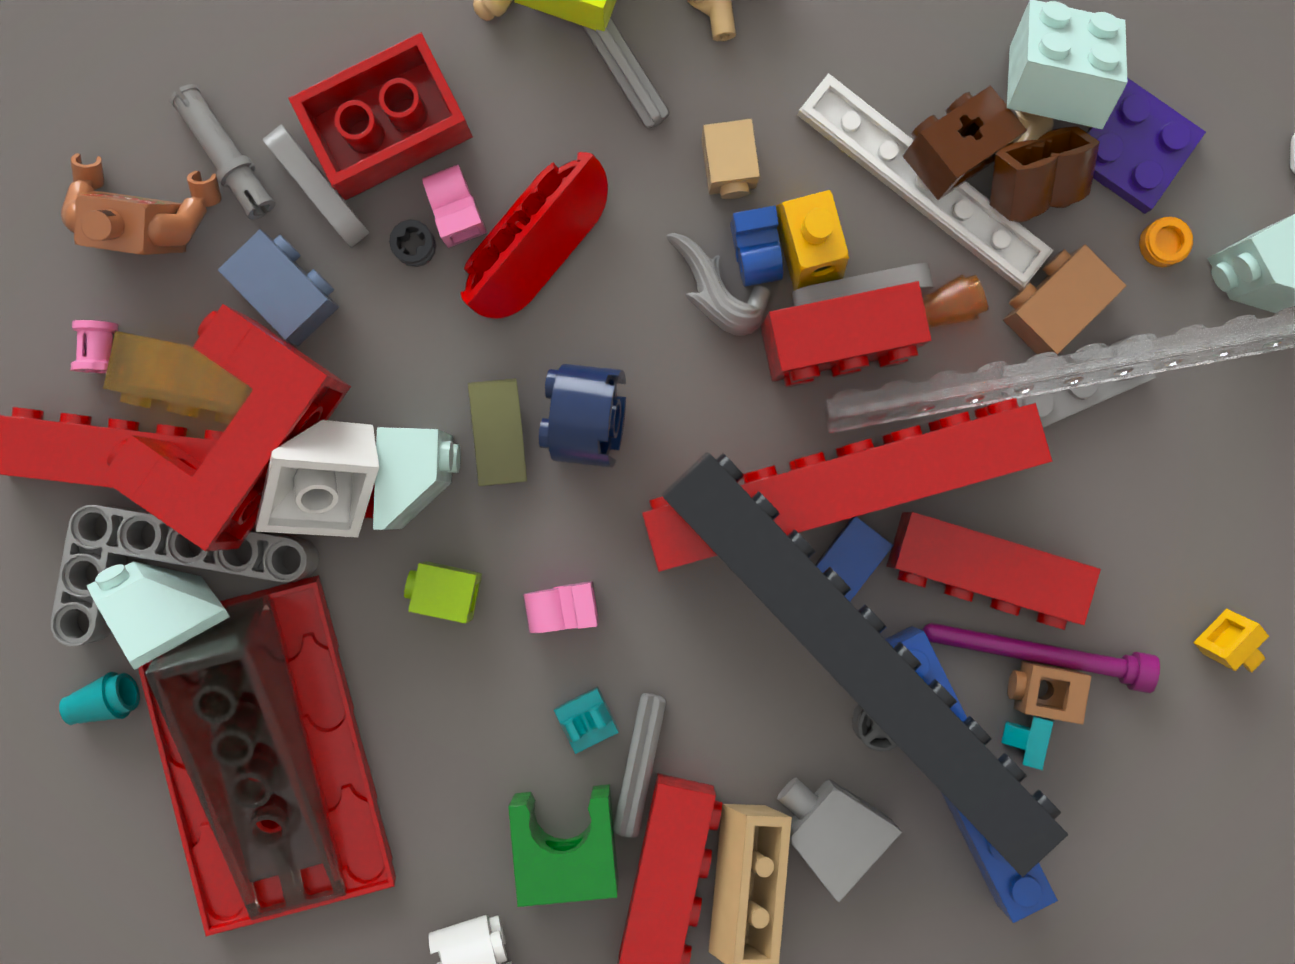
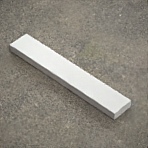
M829 73L799 109L797 116L1018 290L1027 285L1054 251L1020 223L1009 221L989 205L990 200L968 182H964L946 196L937 200L903 158V154L914 140Z

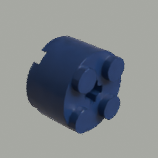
M562 364L559 370H548L545 381V396L547 399H551L549 418H543L540 424L539 446L540 448L549 449L553 461L614 467L616 460L609 456L610 450H620L626 411V397L617 396V383L626 384L623 370Z

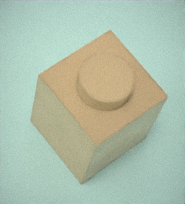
M752 119L703 125L701 141L709 195L720 193L722 199H736L747 196L749 189H756L760 177Z

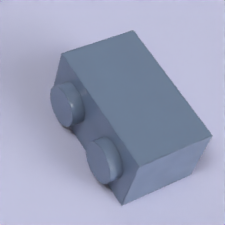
M260 229L218 271L286 341L299 346L339 308L329 297L334 288L315 269H312L307 274L295 262L301 254L281 234L273 239Z

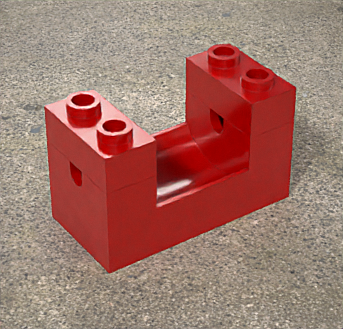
M222 304L218 311H212L201 322L197 331L199 338L192 348L253 390L204 461L200 463L170 441L130 435L128 440H122L112 449L107 458V465L109 467L100 478L204 551L238 549L256 523L272 451L319 421L328 420L351 388L350 385L254 319Z

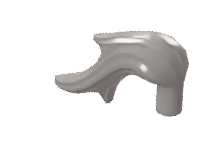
M677 233L667 235L668 241L687 261L697 283L698 292L687 293L686 297L723 331L734 336H745L757 330L761 326L763 313L771 297V292L763 286H755L747 303L736 299L725 288L721 280L718 268L719 255L711 259L691 239Z

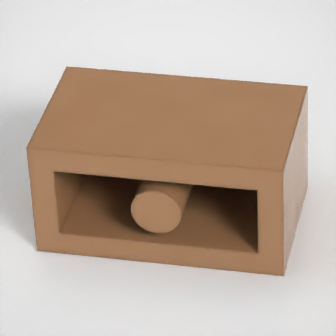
M1086 244L1070 254L1065 249L1060 251L1042 269L1048 276L1036 288L1031 283H1028L1009 301V304L1014 309L1003 321L1042 360L1058 355L1127 286Z

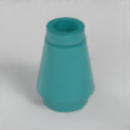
M109 672L69 696L62 698L59 704V712L64 722L68 725L124 719L131 711L138 707L140 701L139 689L135 680L129 674Z

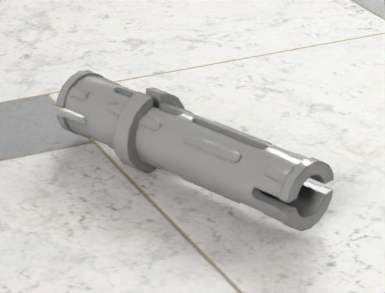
M194 84L180 87L179 89L186 99L182 100L179 94L174 92L170 97V102L177 109L218 170L216 172L217 179L222 186L224 185V187L231 189L249 219L254 220L265 216L266 214L260 206L264 205L266 210L270 212L275 206V201L268 195L254 174V164L249 157L241 155L200 94L198 87Z

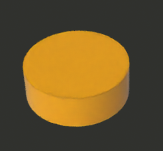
M1163 217L1152 222L1143 230L1139 240L1142 256L1147 262L1157 267H1169L1184 260L1191 252L1193 246V235L1189 226L1176 217Z

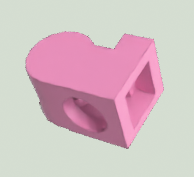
M459 165L422 178L435 216L439 235L448 248L487 233L474 197L471 196Z
M593 581L523 594L529 633L597 627L599 624Z

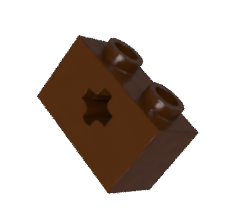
M991 85L974 97L970 92L964 93L947 108V115L939 120L935 115H932L920 123L911 133L915 140L903 154V158L937 200H940L995 162L996 153L1000 149L1016 143L1027 131L1014 113L1007 108L1006 103Z

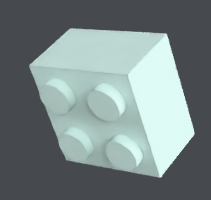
M1029 0L1009 49L1007 108L1103 129L1127 84L1125 20L1116 18L1106 12L1092 13L1069 8L1056 1L1042 2Z

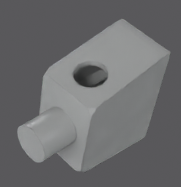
M795 777L785 785L777 797V800L794 814L791 820L790 842L838 902L846 896L902 833L894 821L887 815L830 779L826 780L813 793Z

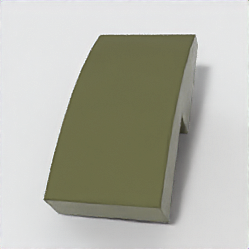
M516 378L468 383L478 486L527 481Z

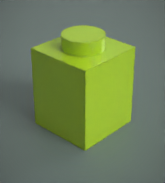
M428 561L418 563L417 571L410 570L405 584L404 598L411 599L408 611L465 624L473 620L482 573Z

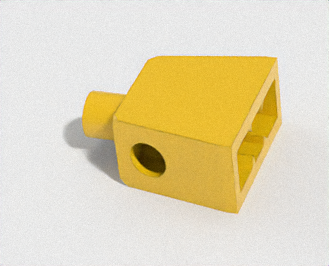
M831 190L776 205L779 224L777 230L794 291L814 284L843 279L849 254ZM827 266L825 270L814 272L819 268Z

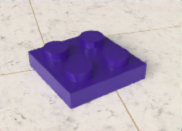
M1127 77V84L1104 128L1090 127L1087 131L1088 134L1100 141L1093 179L1146 214L1154 208L1206 131Z

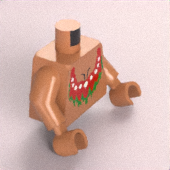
M76 153L71 157L73 182L69 185L62 206L61 217L64 225L74 233V242L79 246L142 255L186 252V244L191 240L207 212L206 207L218 204L221 201V193L216 174H212L210 179L202 181L200 171H193L188 174L187 181L192 198H186L182 203L95 191V189L104 185L102 158L97 156L95 163L83 165L81 154Z

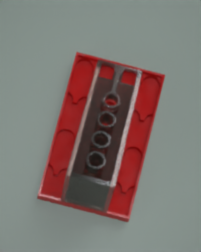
M319 575L220 601L230 616L229 618L138 668L206 937L395 887L396 874L392 863L393 857L377 804V793L355 719L354 705L338 652L339 645Z

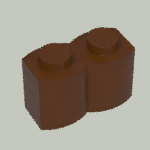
M1073 126L1049 131L1039 137L1038 140L1020 141L1003 147L996 153L989 205L1009 221L1025 222L1041 215L1050 207L1065 208L1083 200L1091 191L1100 141L1080 127Z

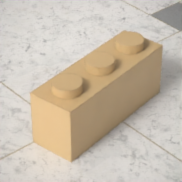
M722 804L708 952L724 964H779L792 817L766 805Z

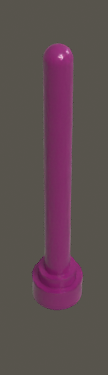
M929 623L923 628L929 642L1117 677L1120 683L1127 684L1129 690L1152 693L1159 680V658L1152 654L1134 652L1132 655H1124L1121 659L935 623Z

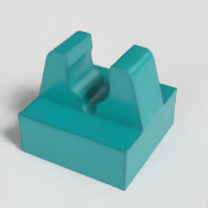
M598 687L554 709L575 754L619 733V728Z
M1033 716L1031 727L1006 721L1001 743L1026 750L1022 765L1043 770L1054 719Z

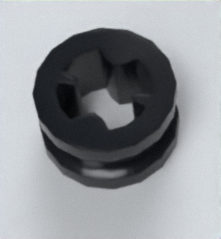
M411 219L402 221L394 227L390 234L389 243L392 252L407 266H423L431 261L435 254V237L427 226L420 221ZM412 232H417L416 234L421 240L425 239V245L418 246L415 255H409L410 252L405 247L401 248V243L408 241Z

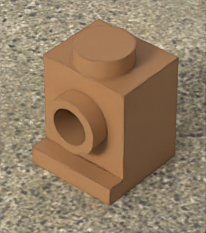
M1022 661L1020 671L1013 670L1010 675L1008 697L1015 700L1014 709L1024 714L1083 725L1092 676L1073 669ZM1045 680L1048 684V691L1044 696L1038 697L1040 681Z

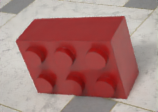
M422 32L288 98L331 186L345 201L473 138L467 122Z
M919 281L770 311L760 326L772 382L784 380L785 387L813 382L814 378L821 376L820 372L831 370L833 378L861 372V368L870 366L869 362L876 360L879 361L880 368L908 362L909 358L919 356L917 349L932 341Z

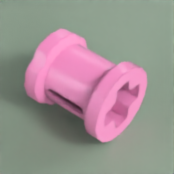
M95 320L72 321V330L77 332L76 360L71 362V371L99 374L117 373V365L112 363L113 334L118 333V324Z

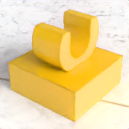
M1226 608L1193 643L1203 655L1234 671L1243 664L1252 673L1265 660L1264 655L1257 648L1269 635L1259 623Z

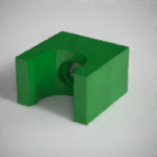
M610 784L593 786L588 805L591 822L581 834L569 839L554 838L545 833L539 826L534 813L536 800L532 792L515 793L508 809L517 907L617 898L619 878Z

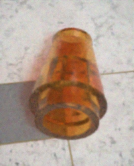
M961 274L923 297L928 326L931 328L979 319L978 314L989 310L983 287L976 274L966 278Z

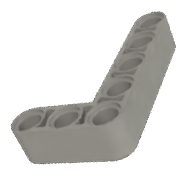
M85 505L78 508L72 514L68 524L51 616V631L61 644L67 646H80L97 642L106 638L112 632L87 588V585L90 583L86 578V570L90 563L96 566L99 574L114 565L122 564L125 566L127 556L277 582H292L305 579L316 571L319 563V553L315 545L307 539L272 532H256L255 529H252L245 538L252 547L251 559L246 564L238 560L236 549L202 550L197 556L191 552L187 538L148 511L115 505ZM100 515L107 522V531L102 538L95 531V522ZM148 522L155 530V540L150 547L142 540V530ZM290 546L299 552L301 558L299 568L294 573L288 571L283 564L282 556L284 551ZM81 611L89 619V628L86 633H83L77 624V618Z

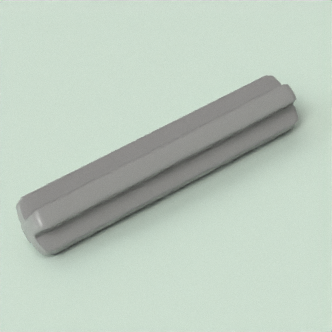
M611 17L605 31L593 30L582 26L644 126L651 128L662 123L669 115V110Z
M643 693L640 697L613 828L614 833L623 837L636 838L639 835L666 706L665 698L660 695Z

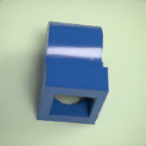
M776 205L736 212L732 215L730 227L736 260L739 264L744 287L783 280V260L777 230L779 224Z

